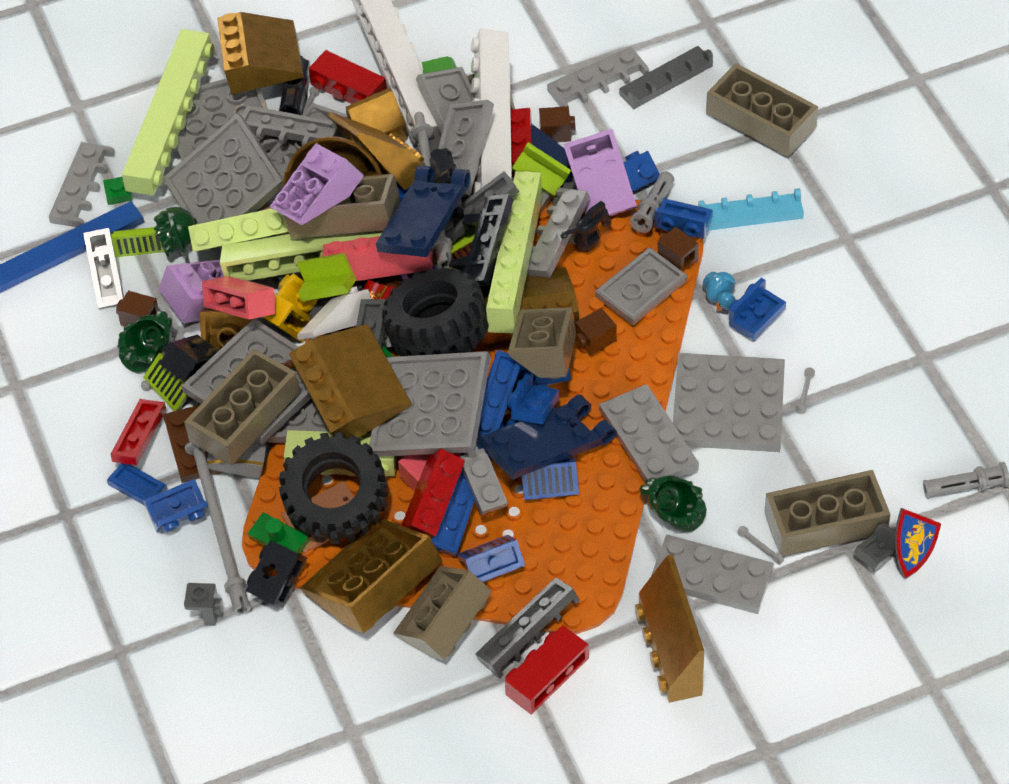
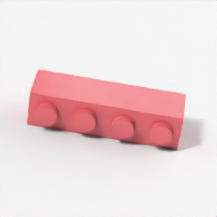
M380 236L360 237L343 242L333 241L323 245L322 257L340 253L346 254L356 281L433 269L432 250L427 257L377 252L376 242Z

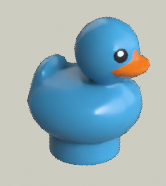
M710 272L703 280L706 296L710 302L716 303L717 310H728L731 303L735 300V296L732 294L736 284L735 279L727 272Z

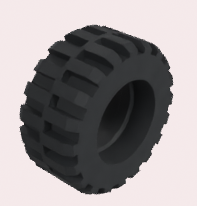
M440 268V270L429 269L425 273L420 274L418 272L412 275V278L408 280L404 279L400 282L398 288L394 287L391 290L382 309V318L391 345L399 356L467 353L468 350H473L477 347L478 341L483 340L489 327L486 304L480 285L472 276L458 269H453L452 271L448 268Z
M327 432L321 433L320 439L313 440L310 437L304 440L306 445L302 448L297 445L292 450L294 457L292 459L290 457L286 458L283 464L285 471L280 472L279 477L281 487H279L280 497L291 523L295 528H300L302 534L308 538L313 535L315 541L324 543L325 539H330L331 544H340V539L347 538L348 542L356 540L355 534L359 532L364 536L370 531L369 525L371 523L376 525L381 519L379 513L384 512L387 505L388 486L379 456L373 453L370 445L367 443L361 444L360 438L351 435L349 439H346L345 434L341 432H336L335 437H329ZM345 469L354 473L360 482L359 490L354 498L345 505L336 508H324L314 504L308 496V489L312 481L324 471Z

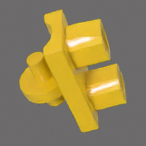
M294 273L291 276L287 274L279 283L278 287L280 290L277 294L309 315L319 299L301 302L298 291L302 287L304 280Z

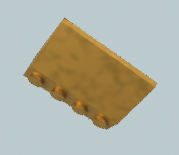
M245 12L227 13L222 17H217L224 72L232 95L304 77L294 20Z
M332 112L327 115L348 140L357 143L367 150L378 164L383 175L394 174L396 184L404 190L413 183L417 166L423 165L422 162L425 160L415 148L412 149L407 143H404L399 138L397 139L392 133L387 135L381 130Z
M566 267L555 268L550 278L526 276L520 310L573 307L574 321L579 320V308L575 290ZM490 284L489 286L480 287L486 306L491 288ZM487 330L483 340L478 341L477 346L511 341L513 333L488 332Z
M368 324L311 339L288 353L333 437H335L336 432H341L345 434L346 439H349L351 435L359 438L413 405Z
M381 518L376 525H369L370 531L364 536L360 533L356 540L351 541L300 588L303 593L347 627L365 633L382 616L392 610L406 594L412 592L415 586L426 576L430 575L442 562L430 536Z
M670 554L665 557L639 591V604H635L638 621L643 620L645 628H642L644 642L646 645L650 644L652 652H650L653 669L658 668L660 676H657L659 690L661 693H666L669 703L702 696L704 648L674 556Z

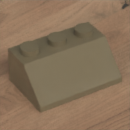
M573 307L520 310L508 350L509 356L539 378L558 379L566 377L576 339Z
M440 566L393 634L427 656L445 660L454 651L455 644L462 634L470 628L471 621L477 612L486 605L487 598L492 591L469 570Z

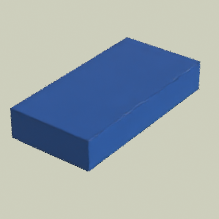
M121 463L107 479L109 486L143 505L145 499L167 490L166 484L130 464Z

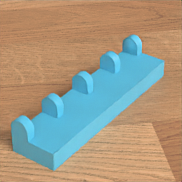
M800 188L794 189L793 194L778 195L777 191H773L769 197L753 198L752 194L746 195L745 200L728 202L727 197L721 198V203L705 204L704 200L698 201V206L713 210V217L707 231L803 219L804 216Z

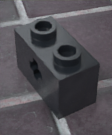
M197 334L169 342L163 350L164 356L160 365L183 382H186L219 350Z
M270 540L268 545H265L260 552V561L256 569L250 573L247 579L248 586L245 591L275 606L284 608L307 557ZM273 569L277 570L275 577L271 576Z

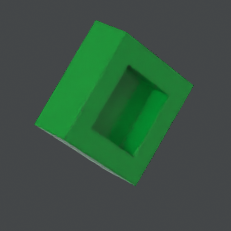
M122 177L103 180L108 205L133 201L131 192L125 191Z

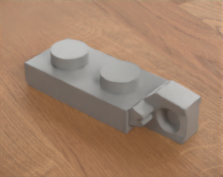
M476 445L475 452L464 453L460 458L465 460L462 471L479 512L483 515L506 507L508 502L488 454H486L484 448L478 450Z

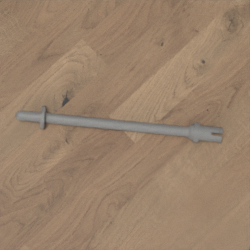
M416 112L414 115L415 126L411 128L410 133L413 139L419 142L420 153L425 159L422 162L423 165L431 166V151L428 139L433 135V128H431L430 124L425 123L422 112ZM444 229L432 250L436 254L437 267L439 269L442 268V263L443 268L452 269L449 267L453 245L451 239L446 237Z
M189 442L185 446V451L187 454L194 455L228 578L224 584L225 592L230 596L233 613L240 615L239 609L241 608L242 614H245L251 610L245 591L247 584L244 578L238 576L204 454L205 450Z

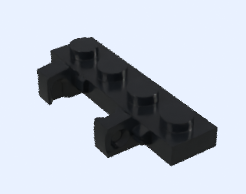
M509 194L486 196L482 211L476 214H465L462 221L463 226L468 232L476 230L468 256H462L459 259L451 257L449 267L452 270L458 269L463 273L469 274L478 282L480 287L489 286L514 201Z

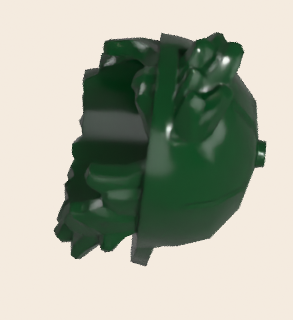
M181 207L166 208L167 211H161L154 217V221L157 224L154 230L159 236V241L162 242L161 247L167 257H171L178 249H180L182 255H187L186 248L191 245L188 226L196 225L198 222L188 210Z
M158 311L156 315L140 317L136 322L125 326L124 331L119 333L117 345L119 348V358L122 364L130 371L137 374L146 372L157 355L163 353L166 345L171 342L170 328L172 326V318H168V314L165 311Z
M676 476L649 478L645 481L646 484L639 488L641 495H647L650 510L661 520L669 523L679 531L692 533L703 523L707 508L702 499V488L694 486L692 481L680 479Z

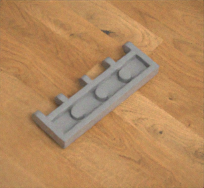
M629 47L547 84V91L560 107L569 106L568 103L577 98L582 102L587 101V94L597 89H601L604 93L609 91L608 85L622 79L624 83L629 82V75L637 71H641L645 75L649 72V68L636 51Z
M250 105L246 106L242 114L252 132L256 133L257 139L262 140L264 135L279 137V143L285 144L288 139L301 141L303 146L317 138L337 137L340 129L329 120Z
M85 142L80 143L48 216L50 223L78 227L84 224V220L78 218L81 210L89 211L92 206L89 201H86L89 191L97 192L100 185L94 182L97 173H106L108 167L102 161L104 156L112 157L115 150L112 147Z
M566 188L557 189L555 194L560 199L556 206L548 207L546 212L551 216L546 226H538L536 230L540 238L536 246L532 247L527 275L551 277L572 234L568 235L566 239H562L560 235L562 232L576 227L590 199L587 191Z

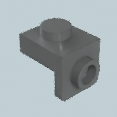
M880 523L874 534L859 544L853 554L873 571H876L895 555V531L886 523Z
M188 583L184 608L186 610H201L204 625L216 626L217 615L222 614L223 599L218 598L216 585L213 583Z

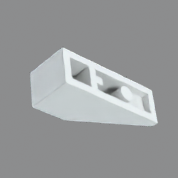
M106 228L85 232L83 234L98 309L115 306L120 299H123L110 230Z
M357 286L350 289L348 294L333 297L297 334L298 340L356 326L361 299H371L369 289L358 291Z

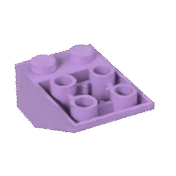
M613 129L563 144L577 189L587 191L590 196L584 209L585 215L599 201L605 203L609 216L637 208Z
M315 143L302 163L291 175L286 185L277 194L270 208L296 223L304 225L348 198L364 175L347 159Z
M220 260L167 265L158 290L182 323L200 321V311L206 308L203 306L202 281L224 277Z

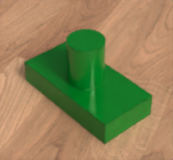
M264 512L247 533L249 539L262 546L268 545L269 541L272 540L299 554L303 552L310 542L306 535Z

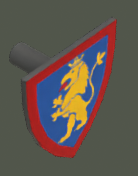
M900 508L897 524L891 529L895 531V553L898 566L903 577L906 579L917 572L928 560L935 547L942 523Z

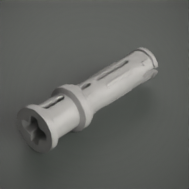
M661 172L647 198L638 204L637 213H634L630 219V224L636 231L646 233L651 230L653 220L655 219V210L660 208L663 198H665L675 180L670 172Z
M999 462L998 466L987 468L978 466L973 472L923 480V489L925 496L930 497L971 488L983 491L989 486L1000 484L1009 486V472L1005 462Z

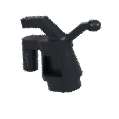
M599 201L591 207L586 215L577 222L576 228L562 232L560 237L566 239L568 235L576 233L575 244L579 251L589 252L595 248L600 240L598 224L601 223L602 226L609 227L612 223L608 210L605 208V203Z

